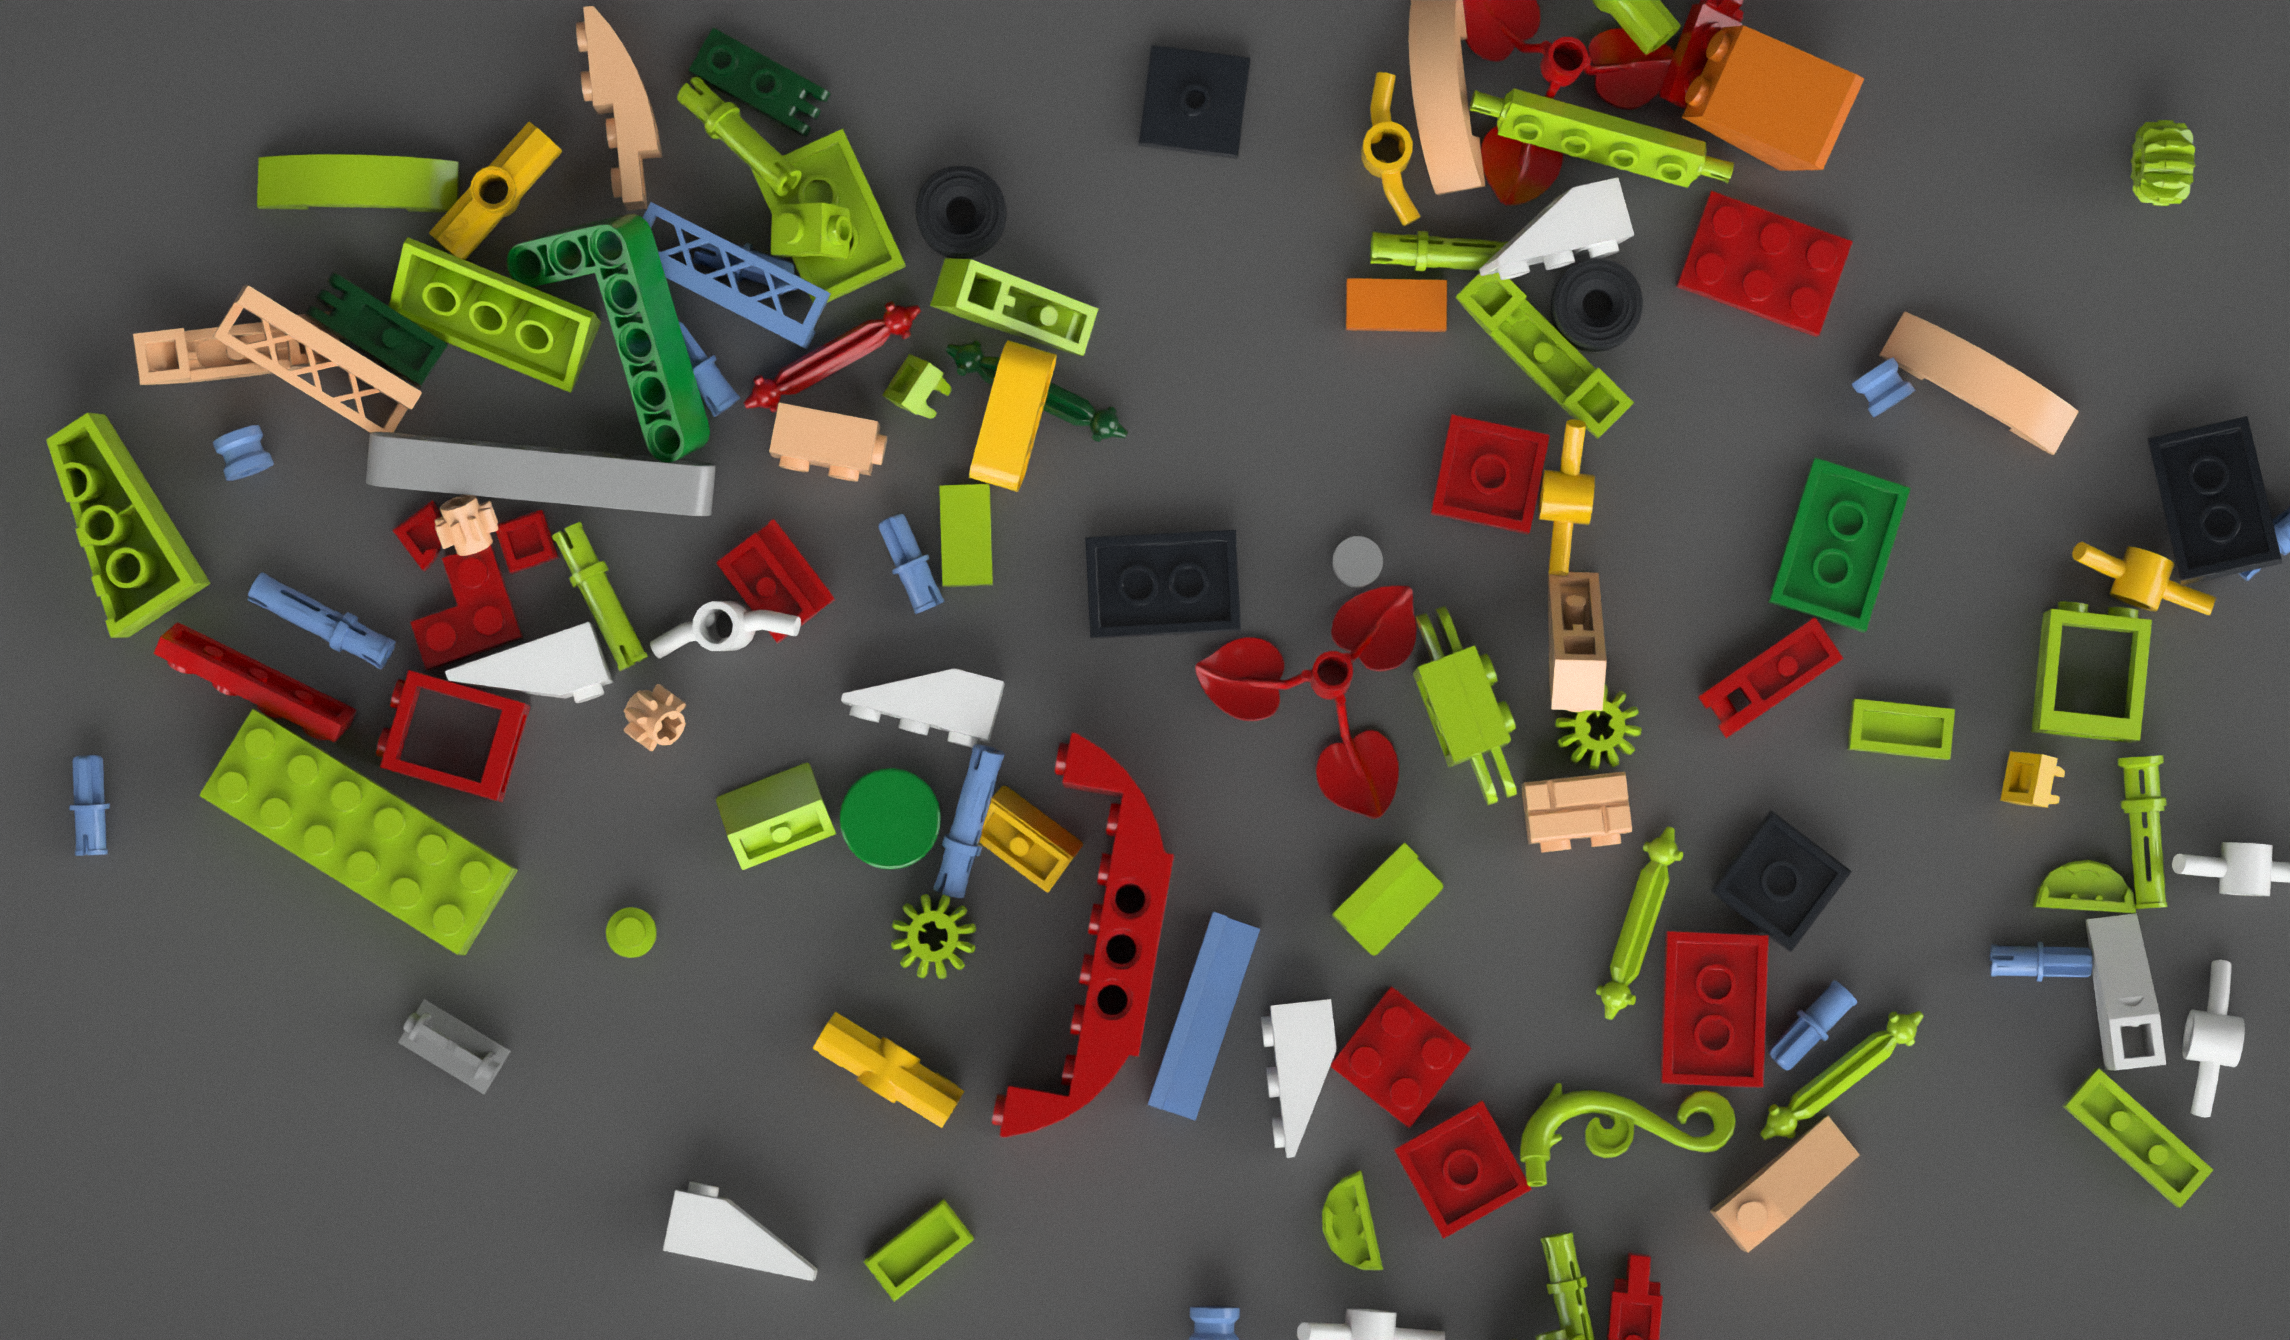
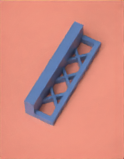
M650 202L643 219L649 224L650 228L656 217L673 224L680 242V246L662 252L658 251L666 278L808 349L816 333L813 329L831 293ZM683 230L700 239L687 243ZM710 243L719 248L725 268L705 275L695 269L689 250ZM683 252L687 265L669 256ZM728 253L745 262L732 266ZM755 266L764 271L770 291L748 297L740 293L734 272ZM728 275L732 288L718 282L715 278ZM772 275L789 283V285L776 289ZM801 289L816 297L803 324L785 316L779 295ZM772 297L776 311L759 301Z
M1213 912L1148 1101L1150 1106L1195 1121L1260 928L1227 918L1228 916Z

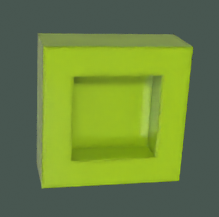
M909 354L882 396L906 411L933 419L937 412L927 405V398L932 390L949 396L951 386L942 377L944 374L931 363Z

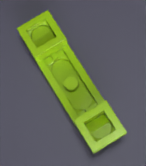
M347 154L283 155L259 157L257 207L259 209L356 207L404 208L408 212H448L458 201L459 162Z
M1499 272L1481 276L1479 273L1455 297L1500 348L1570 416L1586 423V430L1597 439L1634 404L1599 367L1596 369L1526 300L1527 296L1510 279L1501 280Z

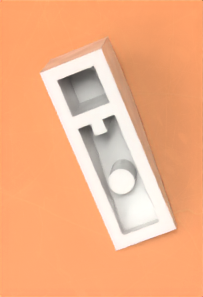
M590 622L445 671L448 681L459 685L565 699L573 696L576 703L585 702L605 694L602 686L613 683L595 627Z
M689 1182L688 1190H675L663 1251L810 1281L816 1279L818 1269L730 1199L717 1197L719 1187Z

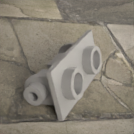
M426 999L423 1000L417 1012H413L403 1027L405 1031L398 1041L401 1045L482 1094L487 1092L511 1052Z

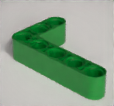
M624 214L547 232L513 246L507 256V269L513 280L527 286L535 287L592 273L596 274L649 452L657 460L671 463L704 447L710 435L709 423L649 224L639 215Z

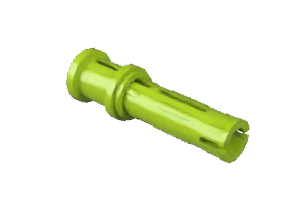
M2163 755L2117 758L2118 766L2123 768L2125 799L2120 801L2121 809H2124V813H2129L2136 897L2135 908L2167 907L2160 811H2165L2164 806H2167V800L2161 796L2159 765L2164 763ZM2139 770L2144 771L2145 794L2140 792ZM2142 812H2147V828L2143 827ZM2145 836L2149 838L2151 881H2148L2146 877Z

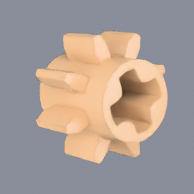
M460 495L441 505L440 510L443 517L437 518L434 521L436 524L435 530L443 549L454 545L458 555L466 556L480 552L493 543L490 533L497 531L499 528L497 525L498 520L490 501L479 504L474 495Z
M660 684L655 686L653 692L639 690L629 699L624 709L626 719L630 722L624 728V732L649 751H653L657 743L660 745H671L681 736L686 725L685 719L680 713L686 707V704Z

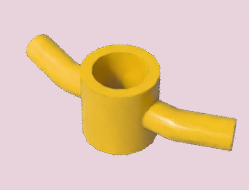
M1377 72L1370 105L1373 127L1367 131L1363 140L1361 159L1364 167L1372 175L1382 178L1383 189L1388 201L1402 225L1407 226L1421 217L1403 187L1401 173L1407 168L1410 161L1413 141L1410 133L1402 125L1392 122L1390 107L1396 76L1390 73ZM1382 137H1390L1399 143L1398 151L1402 154V157L1393 163L1377 160L1372 154L1371 144L1380 142Z
M1570 419L1566 422L1560 471L1544 470L1541 483L1538 518L1539 520L1554 521L1548 572L1557 576L1569 574L1574 523L1589 525L1593 507L1595 475L1580 474L1586 423L1577 419Z
M2079 542L2072 552L2074 560L2115 578L2109 594L2119 601L2137 608L2156 612L2163 598L2208 616L2211 614L2217 597L2184 585L2181 586V584L2169 580L2175 564L2161 555L2128 546L2121 560L2085 542Z

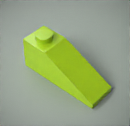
M945 258L930 304L932 307L971 322L1078 356H1084L1098 312L1096 307L975 260Z

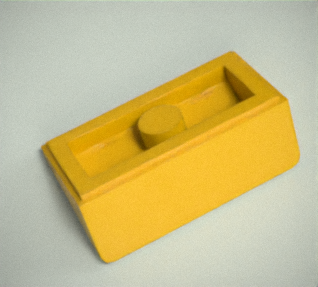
M1005 785L991 798L979 842L1038 887L1049 893L1083 847L1082 841Z

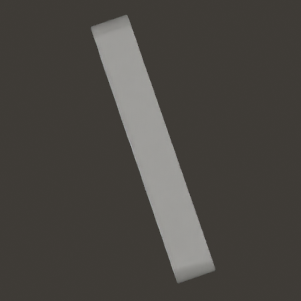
M371 432L369 433L366 484L388 488L677 515L710 516L712 515L716 465L692 460L678 459L668 463L649 456L403 433Z

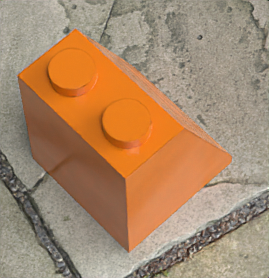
M1747 26L1723 27L1721 31L1713 36L1707 47L1706 57L1709 59L1701 76H1698L1688 88L1685 102L1688 104L1682 118L1779 171L1823 170L1864 78Z

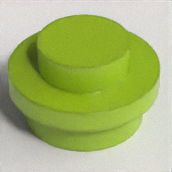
M634 907L623 908L617 911L609 919L606 927V939L611 949L618 955L627 958H636L646 954L653 947L657 937V928L653 918L644 910Z

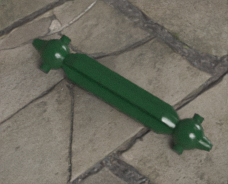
M978 341L961 346L947 345L945 351L954 359L959 375L965 376L966 373L977 371L986 383L993 385L1000 357L984 356L981 350L982 345ZM1050 383L1043 408L1044 411L1074 426H1089L1093 434L1092 439L1096 442L1111 437L1126 438L1128 431L1119 423L1114 407L1109 406L1107 409L1096 411L1088 400Z

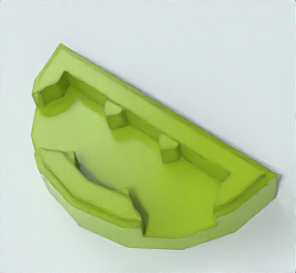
M2092 860L2068 862L2049 872L2037 888L2033 907L2136 913L2134 894L2128 888L2124 879L2112 870L2113 868L2109 865Z
M1361 1170L1343 1177L1328 1193L1322 1209V1231L1330 1249L1343 1262L1362 1270H1383Z

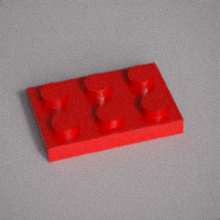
M1711 191L1676 287L1818 337L1853 241Z
M1666 931L1660 1083L1763 1088L1769 936Z

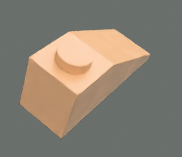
M1548 572L1551 709H1563L1571 712L1602 710L1607 660L1599 573L1569 572L1566 576H1557Z
M1827 1115L1713 1207L1710 1212L1742 1251L1749 1252L1788 1221L1860 1154Z

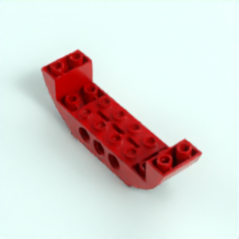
M1071 732L1069 743H1059L1055 764V775L1063 776L1062 783L1064 788L1121 797L1122 801L1121 804L1111 803L1106 835L1115 836L1112 855L1102 853L1097 885L1106 886L1103 905L1093 903L1088 933L1089 935L1097 936L1094 955L1084 953L1079 984L1089 986L1086 1004H1075L1070 1034L1080 1036L1076 1056L1066 1054L1061 1085L1071 1086L1070 1094L1063 1095L1013 1085L1008 1086L1007 1095L997 1094L992 1118L993 1125L1001 1126L999 1137L1004 1138L1035 1132L1064 1120L1090 1103L1113 1080L1129 1055L1139 1057L1174 854L1165 853L1158 823L1144 794L1131 776L1102 748ZM1127 886L1139 888L1145 896L1143 908L1134 914L1124 913L1116 905L1118 892ZM1126 936L1135 943L1136 954L1129 963L1116 964L1108 958L1107 946L1113 938ZM1108 986H1118L1127 995V1005L1119 1014L1108 1015L1098 1005L1100 992Z

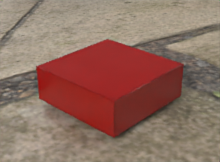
M542 509L497 524L499 529L496 533L511 574L559 559Z

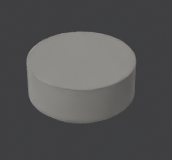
M1353 536L1343 540L1337 546L1332 558V567L1336 577L1345 585L1356 588L1364 587L1374 582L1383 566V556L1380 548L1374 541L1363 536Z

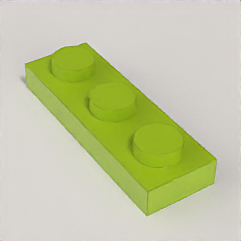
M2095 1068L2063 1104V1107L2178 1208L2183 1206L2213 1171L2207 1163L2099 1068Z

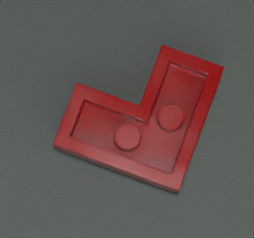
M492 544L486 549L471 555L460 556L455 553L442 558L458 606L410 622L426 670L430 671L523 639Z

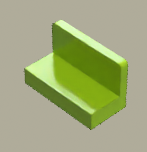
M809 763L798 765L716 798L726 835L742 870L836 834Z
M1405 842L1332 914L1339 924L1372 956H1376L1443 889V884L1417 859L1419 856Z

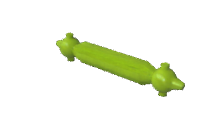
M1669 826L1666 827L1660 837L1655 838L1652 842L1646 841L1644 843L1643 850L1648 852L1651 861L1640 872L1610 964L1612 981H1609L1604 986L1599 985L1596 989V994L1601 996L1602 1002L1605 1005V1018L1612 1020L1619 1010L1625 1008L1628 1004L1634 1005L1636 1002V996L1631 995L1628 985L1639 975L1669 883L1667 866L1671 865L1675 860L1681 861L1683 858V852L1678 851L1677 844L1675 843V829Z
M1895 1011L1891 1012L1888 1015L1889 1021L1886 1030L1874 1032L1797 1091L1792 1096L1787 1107H1778L1776 1104L1771 1105L1768 1109L1770 1113L1767 1117V1124L1760 1133L1761 1137L1764 1140L1775 1136H1786L1788 1139L1795 1137L1798 1120L1811 1118L1890 1057L1897 1043L1912 1046L1915 1043L1914 1037L1917 1032V1026L1924 1017L1920 1011L1908 1015L1897 1014Z

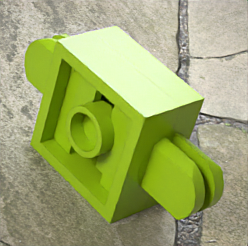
M1444 605L1436 608L1435 613L1450 655L1444 657L1427 613L1416 616L1418 627L1432 662L1417 667L1413 676L1448 767L1470 760L1484 799L1490 805L1498 802V798L1482 755L1489 754L1505 796L1509 798L1517 795L1514 781L1501 750L1502 747L1512 741L1509 733L1516 729L1506 701L1497 703L1491 686L1498 682L1488 654L1485 653L1479 656L1475 645L1463 650L1450 614Z

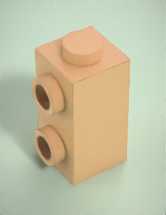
M779 403L769 452L772 457L780 459L779 467L800 472H808L810 464L830 468L828 474L830 477L858 482L859 474L871 476L873 464L882 465L887 436L879 434L880 425L878 421Z

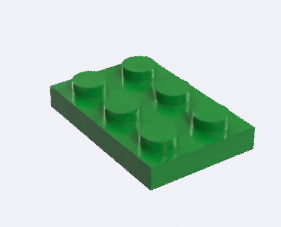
M1819 458L1812 459L1768 603L1862 633L1866 632L1911 488Z

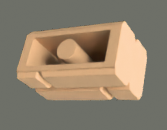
M1625 771L1524 782L1522 784L1528 844L1540 843L1541 853L1570 850V840L1590 838L1591 847L1621 844L1620 834L1632 832Z

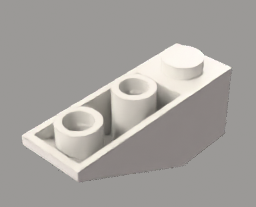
M1619 178L1576 186L1555 198L1479 269L1480 275L1485 276L1499 272L1500 279L1507 280L1529 273V265L1544 262L1546 270L1574 263V255L1589 252L1590 259L1618 253L1620 251L1618 244L1634 236Z
M954 668L843 693L841 701L843 704L852 706L849 715L878 723L881 714L900 719L898 726L900 729L927 736L929 727L949 732L947 741L973 748V745L977 744L978 740L989 743L1005 684L1004 681Z
M2137 913L2085 919L2089 949L2093 957L2092 975L2105 1070L2166 1065L2160 1013Z
M1331 999L1269 1006L1270 1016L1261 1017L1264 1047L1274 1046L1276 1063L1274 1067H1266L1269 1097H1279L1281 1117L1272 1118L1275 1148L1285 1147V1156L1287 1158L1295 1157L1337 1050Z

